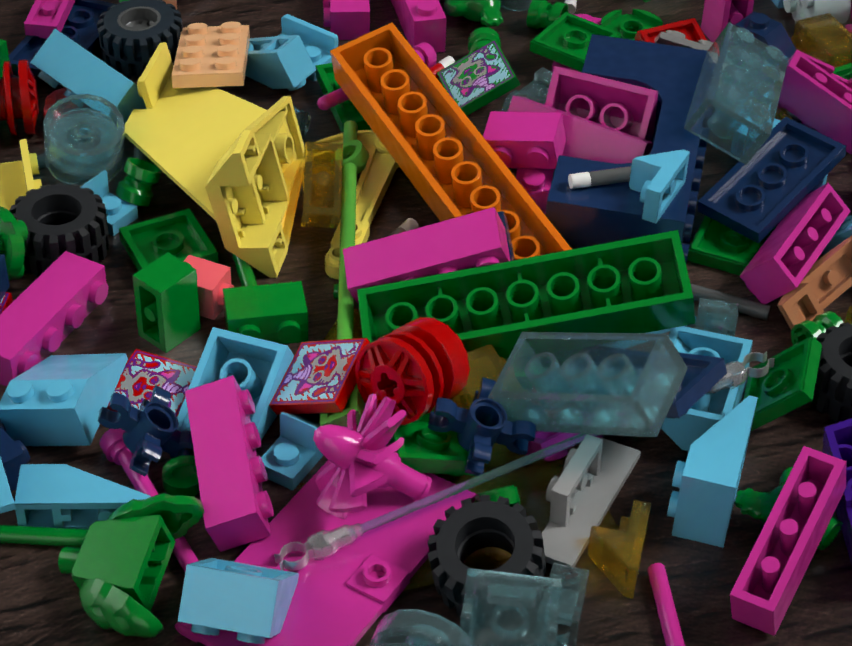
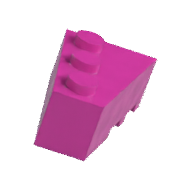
M796 50L774 77L765 95L771 98L775 105L788 110L798 117L808 128L815 129L819 133L845 145L846 152L852 154V78L850 80L844 79L833 73L835 71L833 66Z

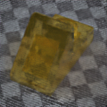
M638 500L633 501L630 517H621L619 530L592 526L588 546V556L624 597L632 599L638 578L651 503Z

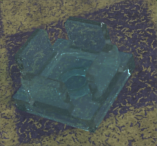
M468 568L458 646H556L562 579Z

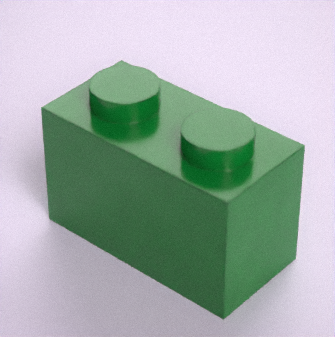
M167 252L132 275L138 335L167 353L201 329L196 269L189 263L183 262Z
M302 281L223 288L224 318L227 331L279 344L308 342V311Z

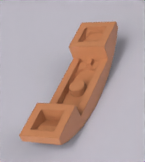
M852 236L817 260L799 286L784 294L777 306L791 330L796 324L810 320L813 322L817 315L824 313V309L852 286Z

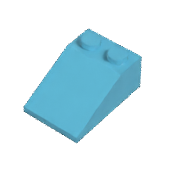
M212 327L188 390L234 375L241 390L248 389L252 396L255 414L250 415V420L255 423L262 440L277 417L269 404L292 362L294 354L287 345ZM186 396L177 416L179 422L177 430L180 432L191 431Z
M126 353L51 355L10 380L0 400V420L7 434L14 441L19 439L25 446H90L100 425L98 422L99 411L102 407H108L111 395L114 393L128 361Z
M749 395L690 445L686 462L677 461L672 486L678 487L680 490L679 492L672 491L667 516L674 517L672 536L724 547L746 457L758 397Z

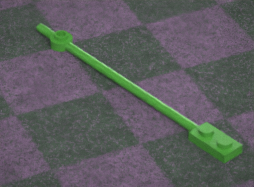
M352 120L344 123L343 144L333 152L330 159L337 172L342 175L337 340L353 339L354 298L347 289L343 249L355 246L357 174L364 170L369 159L368 151L361 141L357 140L358 125ZM357 383L343 412L320 413V426L333 424L347 427V414L351 409L356 410L357 425L359 424L366 404L357 388Z

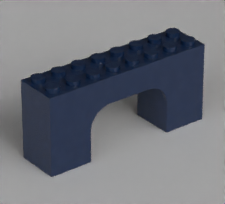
M592 34L582 69L583 73L658 91L656 124L651 141L653 146L649 155L682 149L689 151L690 155L686 181L656 224L642 219L644 203L640 202L641 192L630 189L629 182L570 189L569 174L628 167L632 163L614 164L559 155L547 198L546 217L572 249L678 230L685 262L687 263L690 244H684L683 242L690 243L720 71V66L713 65L714 51Z

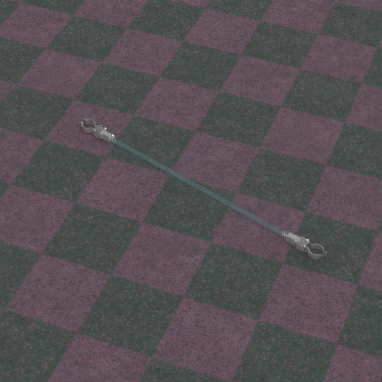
M767 351L764 354L760 352L749 353L741 363L739 361H732L725 364L727 374L708 393L713 394L725 388L734 389L743 385L748 376L754 378L765 376L768 373L769 367H774V358H769L767 365L758 369L745 368V365L752 361L764 363L767 360ZM628 413L363 524L343 525L330 531L321 530L309 536L304 544L290 542L282 547L280 554H274L275 562L280 564L281 570H300L308 564L310 558L324 560L331 557L337 550L351 545L358 537L363 536L364 532L579 444L583 441L586 434L598 436L644 417L649 413ZM292 551L306 553L298 561L283 560L285 555Z

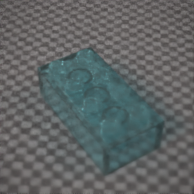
M729 22L706 53L684 129L747 165L771 135L789 58L777 47L768 46L755 38L747 29L738 28Z
M522 332L488 398L497 401L504 407L508 421L525 420L532 422L536 425V431L657 437L688 368L668 334Z

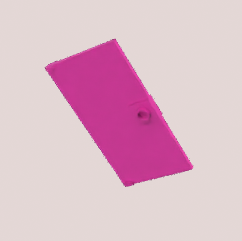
M327 460L269 523L271 536L251 542L234 561L281 570L280 564L275 562L274 554H280L284 545L290 542L304 544L318 534L323 533L324 536L344 527L348 530L351 542L330 550L331 554L327 556L310 558L308 564L300 570L291 571L284 569V571L299 573V578L281 632L271 638H265L264 644H254L237 640V632L220 629L219 635L198 634L191 631L192 624L177 622L175 628L186 638L206 646H355L379 616L388 610L410 583L413 575L428 559V553L430 552L428 547L429 536L435 535L433 526L438 519L445 521V511L451 506L458 510L462 507V500L470 498L471 502L474 503L476 501V493L432 473H422L430 476L432 483L429 492L420 502L413 500L412 497L390 486L387 488L377 487L366 493L367 507L363 511L347 513L346 519H341L323 510L316 503L321 494L316 484V477L319 472L329 465V460ZM292 551L286 554L283 560L298 561L306 553Z

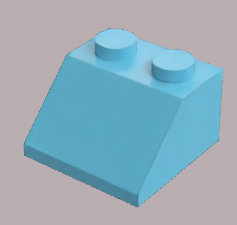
M208 558L187 564L178 622L192 624L191 631L198 634L219 635L221 629L237 632V640L264 644L265 638H271L281 632L298 583L299 573L216 558Z

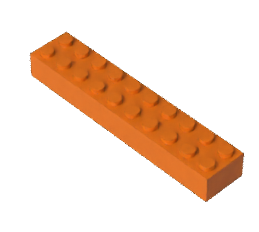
M393 22L330 50L336 82L440 222L495 207L497 212L503 211L507 218L515 260L572 250Z

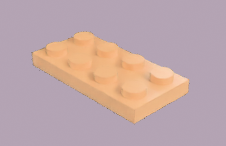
M231 21L222 23L221 26L207 27L205 23H192L187 27H183L171 75L173 88L244 86L250 42L249 25H241L239 22Z

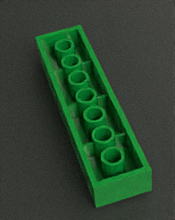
M678 230L357 289L362 337L367 338L370 343L419 317L435 318L447 324L460 337L468 354L469 365L696 324L694 297Z

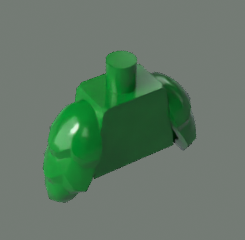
M166 493L147 499H132L110 514L108 520L95 521L91 524L81 547H64L61 549L58 557L59 570L62 574H72V579L80 590L79 597L83 609L99 627L104 630L114 629L126 637H156L164 629L161 622L151 613V609L176 543L175 539L185 536L189 528L198 523L203 517L204 508L202 502L193 496L169 495Z

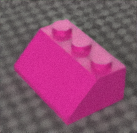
M554 66L545 105L651 142L656 124L658 91Z

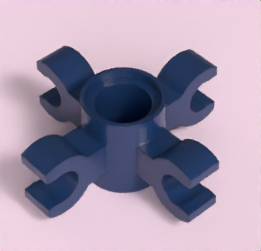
M482 377L480 390L475 391L473 403L469 410L458 407L450 399L437 398L435 411H431L429 414V429L436 432H457L459 444L468 451L465 473L482 477L484 464H489L492 448L495 443L505 445L513 453L526 455L529 441H534L536 425L525 420L514 422L507 420L506 410L496 401L499 381Z
M157 385L153 388L150 401L146 399L142 401L140 410L131 406V402L126 396L120 393H113L109 407L117 412L102 407L98 416V422L102 426L109 429L120 428L124 430L123 441L126 447L133 453L129 468L143 476L148 474L151 461L157 463L160 460L162 450L169 453L171 459L178 456L191 455V452L184 448L193 450L191 431L180 432L177 430L179 425L177 416L168 407L171 393Z

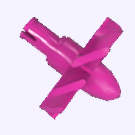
M374 393L370 394L358 428L356 410L351 409L347 414V427L329 424L320 426L314 431L313 440L318 450L329 460V465L319 472L316 477V484L321 492L316 503L320 508L338 518L346 519L347 513L360 512L367 507L366 493L377 487L387 488L390 486L418 502L425 498L430 490L432 479L430 476L422 474L401 462V458L396 451L403 446L405 439L400 437L392 444L386 446L407 415L406 411L401 409L392 416L396 401L385 396L376 409L377 395Z

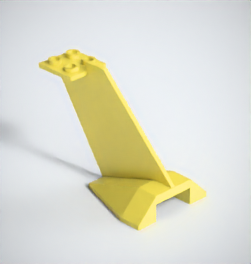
M159 43L137 81L138 94L143 98L146 109L132 110L122 128L124 136L216 220L226 250L269 278H277L287 255L307 160L291 96H283L266 110L217 87L173 88L171 75L174 65L167 43Z

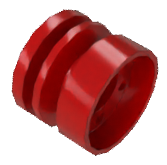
M19 60V76L13 77L10 61H4L2 78H0V121L7 120L12 136L18 135V119H23L26 135L35 134L39 104L36 80L30 70L28 60Z
M419 317L366 345L357 357L355 376L357 388L365 404L369 395L374 393L377 395V409L383 398L387 396L396 401L392 416L401 409L405 410L407 415L400 425H407L433 411L437 398L451 400L459 395L467 385L470 367L468 354L460 337L447 324L435 318Z

